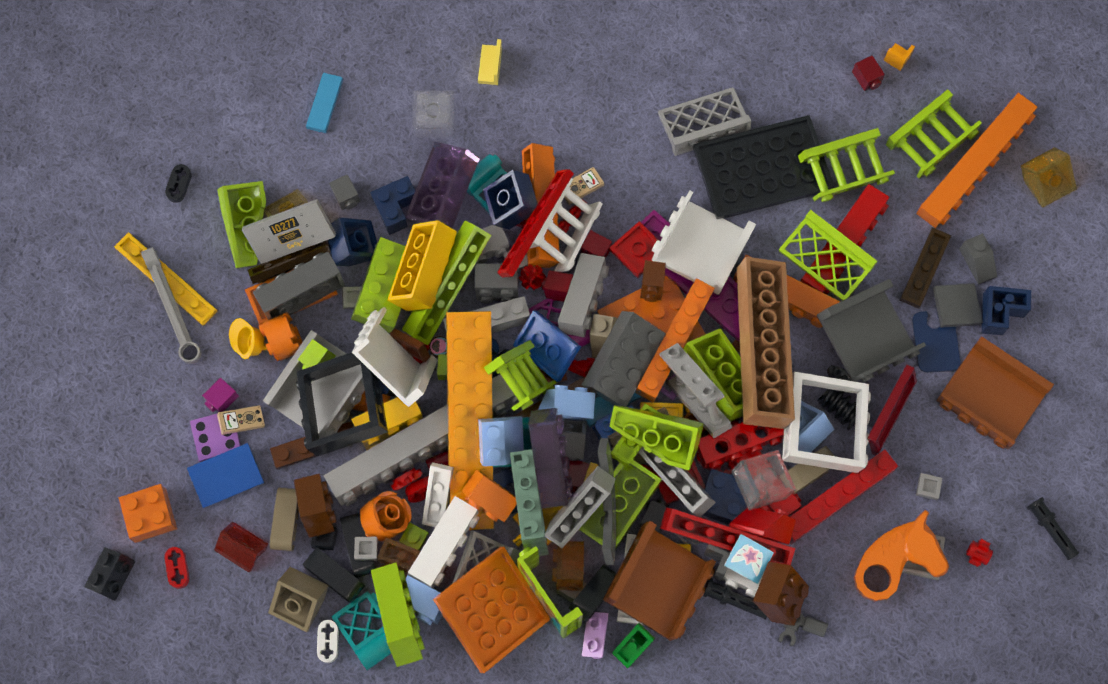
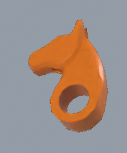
M923 511L915 521L895 527L883 534L863 554L855 571L854 581L857 591L864 598L876 602L886 600L897 591L900 577L907 561L923 566L933 577L938 578L948 572V561L936 536L926 524L929 515L928 511ZM879 566L887 571L890 582L886 590L874 592L866 587L863 576L867 568Z

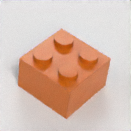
M477 469L462 489V492L466 495L464 499L478 510L482 507V511L486 513L485 515L495 522L498 519L505 522L517 505L516 497L511 492Z
M162 484L118 497L128 536L133 542L136 543L177 529L168 493Z

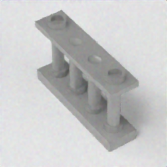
M676 343L659 353L660 357L675 373V377L667 381L668 386L696 419L704 423L703 427L709 434L716 438L731 429V422L716 406V402L724 398V394L683 348Z

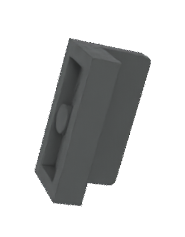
M708 544L704 556L719 562L713 578L722 581L728 569L724 565L730 553Z

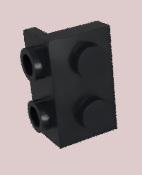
M104 547L84 587L115 601L135 561L121 553Z

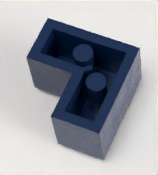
M408 176L370 192L373 203L389 235L408 227L401 209L418 202L416 191Z
M989 286L983 293L981 333L1003 335L1009 329V316L1024 318L1031 311V290Z

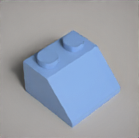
M555 385V389L546 391L537 411V417L570 420L594 419L595 393L587 392L588 388L575 387V390H568V386Z
M801 401L798 451L812 453L834 428L823 411Z
M522 416L478 419L480 463L483 466L511 464L510 452L524 451Z
M407 575L406 583L413 608L418 614L417 617L430 626L432 622L438 624L442 613L433 599L440 592Z

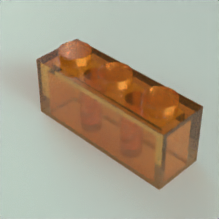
M386 537L377 558L383 564L397 563L399 570H404V572L408 573L421 551ZM446 566L445 570L443 571V574L446 573L448 566Z

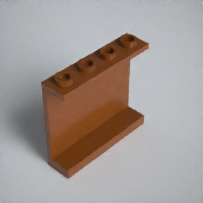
M981 336L936 401L940 403L939 406L945 411H952L957 414V418L965 424L970 423L976 427L975 430L979 434L991 437L998 447L1009 449L1014 445L1015 439L1054 384Z
M647 521L642 524L603 600L671 641L681 638L686 630L684 625L687 619H690L696 610L694 605L697 599L699 600L705 592L704 585L715 572L713 567L716 561L713 559L707 562L655 531L657 525Z

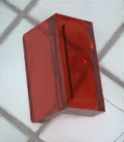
M231 522L221 531L214 550L245 571L251 572L257 558L267 549L268 543L235 522Z

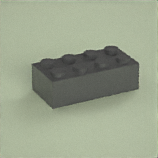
M329 252L315 255L313 260L307 263L298 264L294 267V270L287 274L282 273L278 275L274 281L268 284L263 283L253 291V294L265 316L270 320L285 312L292 315L342 288L345 284Z
M621 311L582 386L588 388V390L612 405L627 407L666 333L634 312Z

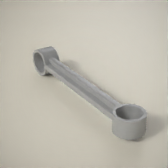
M154 247L141 252L142 257L150 271L180 344L178 350L179 357L187 364H194L201 358V349L196 343L192 342ZM186 347H196L198 352L194 359L187 360L184 358L183 351Z

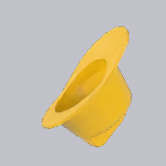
M241 318L235 319L229 329L230 344L233 350L243 359L257 356L262 350H267L265 338L261 334L260 329L251 326Z

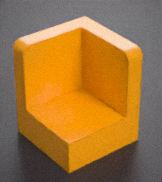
M895 43L887 51L884 61L901 71L911 57L915 46L911 45L906 50Z

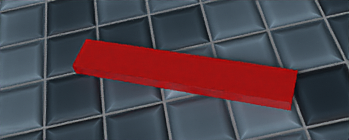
M570 169L556 172L497 271V274L502 278L513 277L572 178L574 173Z

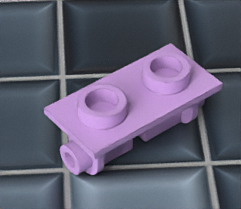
M595 612L586 622L582 656L592 657L593 659L603 658L608 613Z

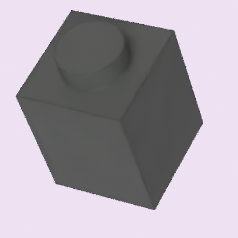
M348 174L329 183L341 210L352 209L360 202L358 193Z

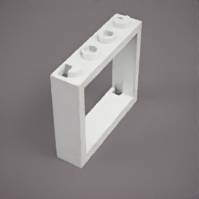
M793 372L795 420L784 429L782 461L854 473L863 470L868 463L866 446L869 442V434L867 433V425L870 421L868 404L871 400L869 384ZM802 385L857 394L854 459L798 451Z

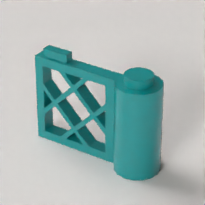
M488 154L459 180L461 187L469 195L473 196L489 214L487 202L479 195L484 192V188L507 174L501 167L502 161L495 154L493 156Z
M368 591L331 616L367 671L391 654L384 627L379 630L370 629L372 618H382L376 594L374 592L370 594ZM368 598L371 603L370 613L358 612L360 603ZM346 613L353 614L351 626L342 625L339 618ZM357 615L369 617L366 628L355 627ZM354 631L365 632L364 640L355 645L352 640Z

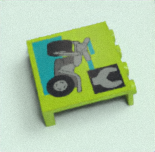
M536 546L532 549L527 547L519 553L520 557L517 558L518 569L546 611L551 622L564 639L581 627L583 614L577 607L563 617L560 615L531 572L532 569L539 565V549Z

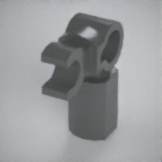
M801 613L796 620L795 626L784 624L785 631L779 635L778 642L781 643L784 636H789L791 639L789 646L792 647L796 642L794 633L798 632L799 626L804 631L824 637L828 623L810 616L805 618Z

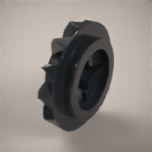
M831 365L827 369L830 378L852 381L849 374L839 366Z

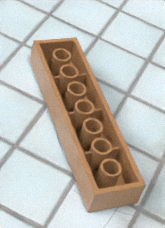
M745 257L737 267L743 423L785 429L795 420L786 262Z

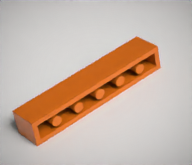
M531 143L522 150L523 173L529 174L537 203H539L555 176V157L553 155V147ZM555 213V215H554V217H553V219H552V220H553V223H554L556 226H558V222H557V221H558V214H557V213ZM547 229L544 240L559 251V238ZM540 246L530 248L527 252L528 266L531 264L534 267L539 265L541 268H551L560 263Z
M736 271V273H735V275H734V278H733V280H734L736 283H737V271ZM787 275L788 309L792 311L791 313L795 317H804L810 320L813 326L822 328L823 326L817 314L840 301Z
M697 278L695 279L635 391L636 394L654 403L671 371V368L660 357L659 353L676 343L682 348L684 347L715 289L714 287Z

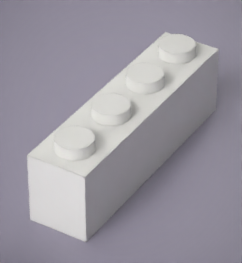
M455 496L408 571L409 576L431 588H434L435 585L439 586L445 576L443 571L446 566L450 567L457 556L454 554L457 548H462L467 541L468 536L466 533L470 527L473 529L480 518L477 516L479 514L478 509Z

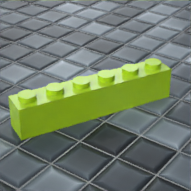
M464 221L455 237V244L451 249L449 262L445 267L442 283L438 288L436 301L432 309L413 310L402 328L404 332L429 345L446 312L451 307L492 235L470 222Z

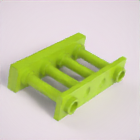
M948 89L892 134L886 143L890 150L896 146L898 148L901 147L921 168L917 174L919 179L924 175L928 177L936 169L934 166L968 138L972 140L979 134L978 129L982 123L977 121L973 126H970L950 106L953 94ZM940 110L942 112L945 111L965 132L956 138L936 118V113ZM925 122L927 124L930 123L950 145L941 150L921 130V126ZM909 135L916 136L935 157L927 163L907 143L906 138Z
M878 128L804 150L798 155L800 163L808 162V164H811L819 186L820 193L813 197L814 202L818 200L826 202L832 200L834 195L875 182L881 185L889 181V177L894 175L895 172L891 170L884 173L874 146L875 140L881 136ZM862 144L867 148L876 173L875 176L869 178L865 177L855 150L857 146ZM845 150V153L848 152L858 181L847 184L837 157L839 151ZM826 156L830 159L839 187L828 189L818 162L820 157Z
M531 340L500 355L484 367L488 375L495 371L497 374L500 373L519 400V403L511 407L513 411L520 407L522 410L526 409L534 403L532 401L534 398L542 393L545 395L549 389H555L554 385L558 383L555 380L548 383L530 357L531 353L529 351L535 347Z

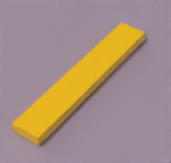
M128 232L114 246L115 249L153 281L141 254L147 248ZM160 260L161 267L176 303L204 326L218 312L217 309Z

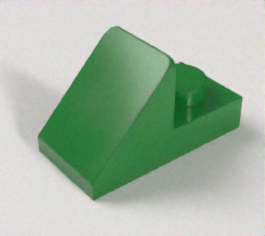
M638 623L612 654L628 669L653 643L655 638Z

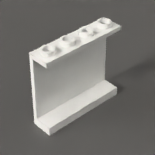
M689 191L686 197H681L677 205L679 208L678 212L673 211L669 222H671L670 226L665 225L660 235L663 237L662 240H657L652 248L654 252L652 261L666 263L667 269L693 282L697 278L714 287L713 292L719 295L756 224L748 221L743 229L723 218L716 219L715 214L690 202L693 192Z
M383 307L379 312L375 310L368 316V321L363 325V329L358 334L359 337L354 341L355 347L352 353L409 407L424 394L438 360L433 355H430L426 362L419 364L379 325L387 311Z

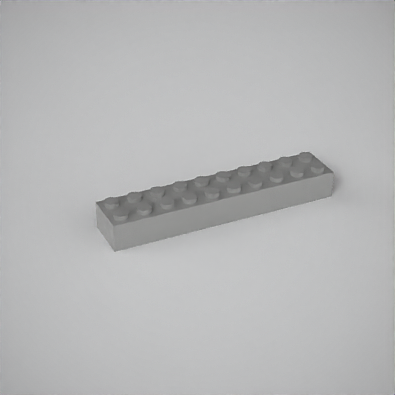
M500 374L492 379V418H502L507 414V410L519 403V400ZM448 404L323 475L340 505H352L358 500V496L371 494L376 490L377 485L381 483L388 484L395 479L396 474L412 470L414 464L419 461L425 462L426 459L433 457L432 454L438 450L440 452L447 450Z

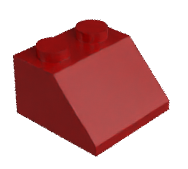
M759 505L758 508L749 506L730 522L729 527L789 545L796 519L789 517V512L776 509L775 512H771L772 508Z

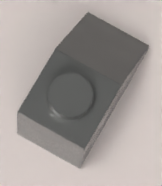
M982 233L964 241L959 250L977 284L979 285L996 278L997 272L993 251L984 234Z

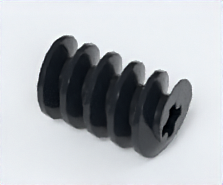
M827 389L817 401L824 399L821 406L826 407L830 405L828 412L836 411L835 419L843 417L841 424L849 423L847 427L849 431L855 425L856 401L850 404L851 396L843 398L844 391L837 392L836 390Z

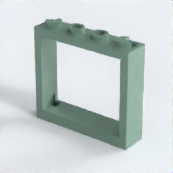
M531 449L510 452L524 549L527 547L532 549L536 546L539 549V556L549 555L533 451Z

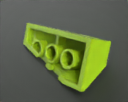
M263 181L222 186L217 191L235 267L257 265L258 258L245 237L242 228L263 219L266 207Z
M614 405L609 427L627 439L638 443L647 452L658 456L667 465L690 470L699 446L704 423L682 417Z

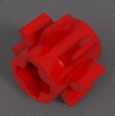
M529 264V266L521 269L518 279L526 290L530 287L534 291L542 286L546 275L542 273L543 269L539 265L534 267Z
M982 538L978 542L973 540L966 551V555L970 557L968 562L976 567L980 566L981 563L987 565L993 554V550L989 548L991 543Z

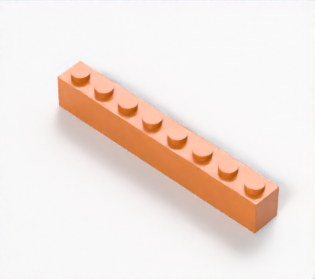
M1017 93L924 201L916 214L934 228H937L940 223L944 225L951 217L949 215L952 209L956 211L963 203L961 198L964 195L969 196L976 188L973 184L977 180L981 182L988 174L986 169L989 166L993 168L1000 159L998 155L1001 152L1005 154L1012 145L1010 141L1013 137L1017 140L1023 133L1024 129L1022 127L1025 123L1029 126L1035 119L1036 115L1034 112L1038 107L1023 95Z

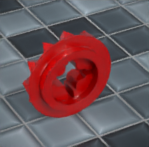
M413 468L394 479V484L391 485V488L397 491L417 480L423 474L421 469L416 470Z

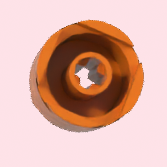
M287 312L259 325L261 334L269 342L266 344V348L269 354L274 355L277 361L293 356L303 342L297 327L290 324V321L293 319Z
M392 491L382 492L360 509V521L366 536L377 537L378 541H388L406 530L412 518L408 502L404 498L398 497L397 493Z

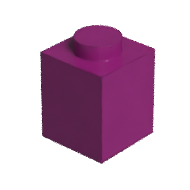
M221 377L202 395L206 400L204 405L213 413L215 411L224 412L239 397L236 391Z

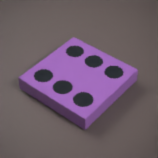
M217 414L190 421L199 462L241 446L238 432L221 434Z

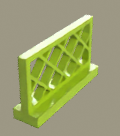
M812 210L806 214L804 220L778 250L842 301L849 298L877 264L876 259ZM805 225L813 230V238L801 239L800 231ZM826 240L829 243L830 250L817 251L816 241ZM814 241L815 252L803 253L801 242ZM790 243H799L800 253L790 254L785 249ZM833 253H843L846 256V263L834 264ZM830 254L831 265L819 266L818 255ZM815 255L816 266L807 267L804 264L803 257ZM850 266H859L865 271L860 277H851ZM847 267L848 278L836 279L835 268ZM832 268L833 279L824 280L820 277V269ZM849 281V290L843 295L837 290L836 282Z

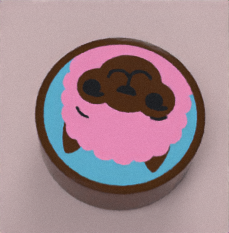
M438 336L431 340L429 349L434 357L438 358V354L447 355V339L445 337Z

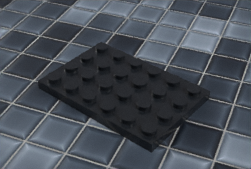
M810 115L693 144L696 160L716 219H724L820 193L811 164H808V162L800 163L798 155L804 150L820 146ZM824 156L820 157L818 162L829 190L835 187Z

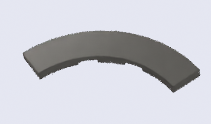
M601 438L598 447L600 468L614 477L609 439ZM615 483L611 493L603 501L605 520L602 552L606 565H614Z

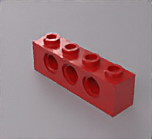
M742 422L732 426L731 429L716 438H713L711 435L700 438L697 453L704 469L708 467L715 469L723 465V461L730 459L733 462L742 458V454L747 452L754 454L763 450L762 447L768 444L776 446L782 443L784 429L747 425ZM756 430H763L766 433V437H758ZM737 437L744 438L746 445L741 446L737 444L735 439ZM715 446H725L726 452L719 453Z

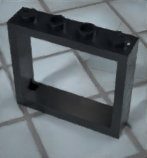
M352 352L297 371L298 380L296 381V386L300 393L299 406L303 415L301 424L305 430L306 437L304 445L307 450L317 457L388 433L380 379ZM361 364L370 422L319 439L311 382Z

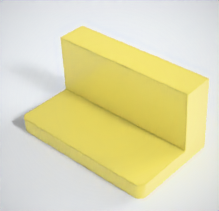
M497 39V46L482 45L478 76L479 84L498 85L502 54L501 39Z

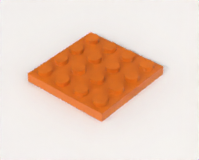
M665 276L661 300L656 302L645 301L644 298H640L641 289L597 310V313L618 318L621 311L634 312L664 333H667L685 297L679 287ZM699 321L694 326L685 345L689 341L706 335Z
M499 547L433 599L480 673L487 672L550 620L505 547Z

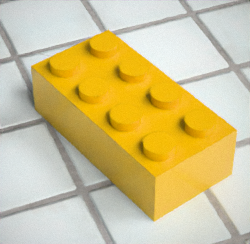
M439 220L413 224L387 301L406 311L432 309L436 301L438 288L442 283L445 267L449 262L451 249L455 244L456 230Z

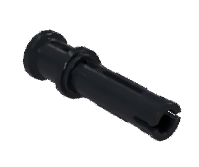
M1041 497L1026 508L1032 511L1038 519V525L1045 527L1067 560H1070L1080 552L1077 551L1054 519L1056 518L1055 513L1048 509L1043 502L1044 498Z
M712 578L708 581L703 597L709 596L720 601L722 605L728 603L766 620L767 616L751 598L732 591V588L728 585L725 587L713 582ZM712 589L721 592V594H719V593H717V592H715V591H712ZM739 601H742V602H745V603H747V604H749V605H752V606L756 607V609H754V608H752V607H749V606H747V605H745V604H742V603H740Z

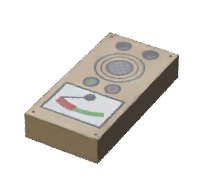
M592 167L574 177L569 187L578 197L583 198L604 186V182L595 168ZM564 196L569 205L573 203Z
M260 405L218 412L217 414L222 435L263 428L265 426Z

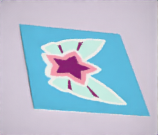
M740 534L724 566L758 584L774 552Z

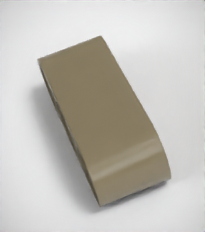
M827 446L815 452L817 454L834 456ZM797 464L781 477L796 494L827 474L830 469Z
M281 487L277 489L270 536V549L294 550V545L292 544L295 541L297 530L295 522L299 516L295 489Z

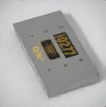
M318 199L243 226L242 228L245 237L261 264L336 236Z

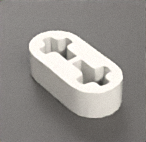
M324 620L318 626L317 656L324 663H332L338 656L339 629L332 620ZM328 624L334 629V632L330 633V640H326L327 635L322 632L323 629L327 628ZM326 643H329L330 650L334 651L329 656V659L322 655V651H326Z

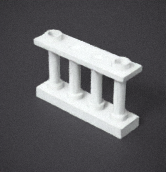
M572 178L530 247L540 246L560 262L555 269L556 272L569 271L574 266V260L594 220L598 218L599 210L602 206L600 201L588 205L573 193L569 187L573 180ZM564 196L584 211L580 221L562 207L561 202ZM555 213L559 214L576 228L572 237L553 223L552 219ZM547 229L567 244L563 254L544 240Z

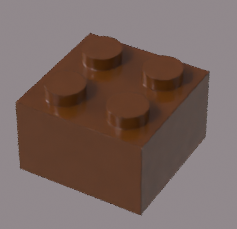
M320 473L295 479L294 485L299 514L308 537L311 538L334 532L333 523H336L337 519L335 511L332 510L333 498L327 481H322Z
M768 562L753 602L771 622L795 626L796 620L801 614L804 599L808 596L809 586L791 565Z

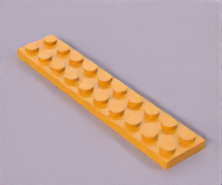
M491 311L446 312L448 466L454 467L450 484L449 505L455 496L468 503L464 499L466 495L462 492V489L476 469L493 480V466H483L480 463L478 419L492 418V373L488 375L484 369L486 365L492 362ZM480 507L478 510L479 514L477 515L480 517L479 521L473 529L470 527L469 530L494 529V520L485 515L486 513L482 511L483 508Z

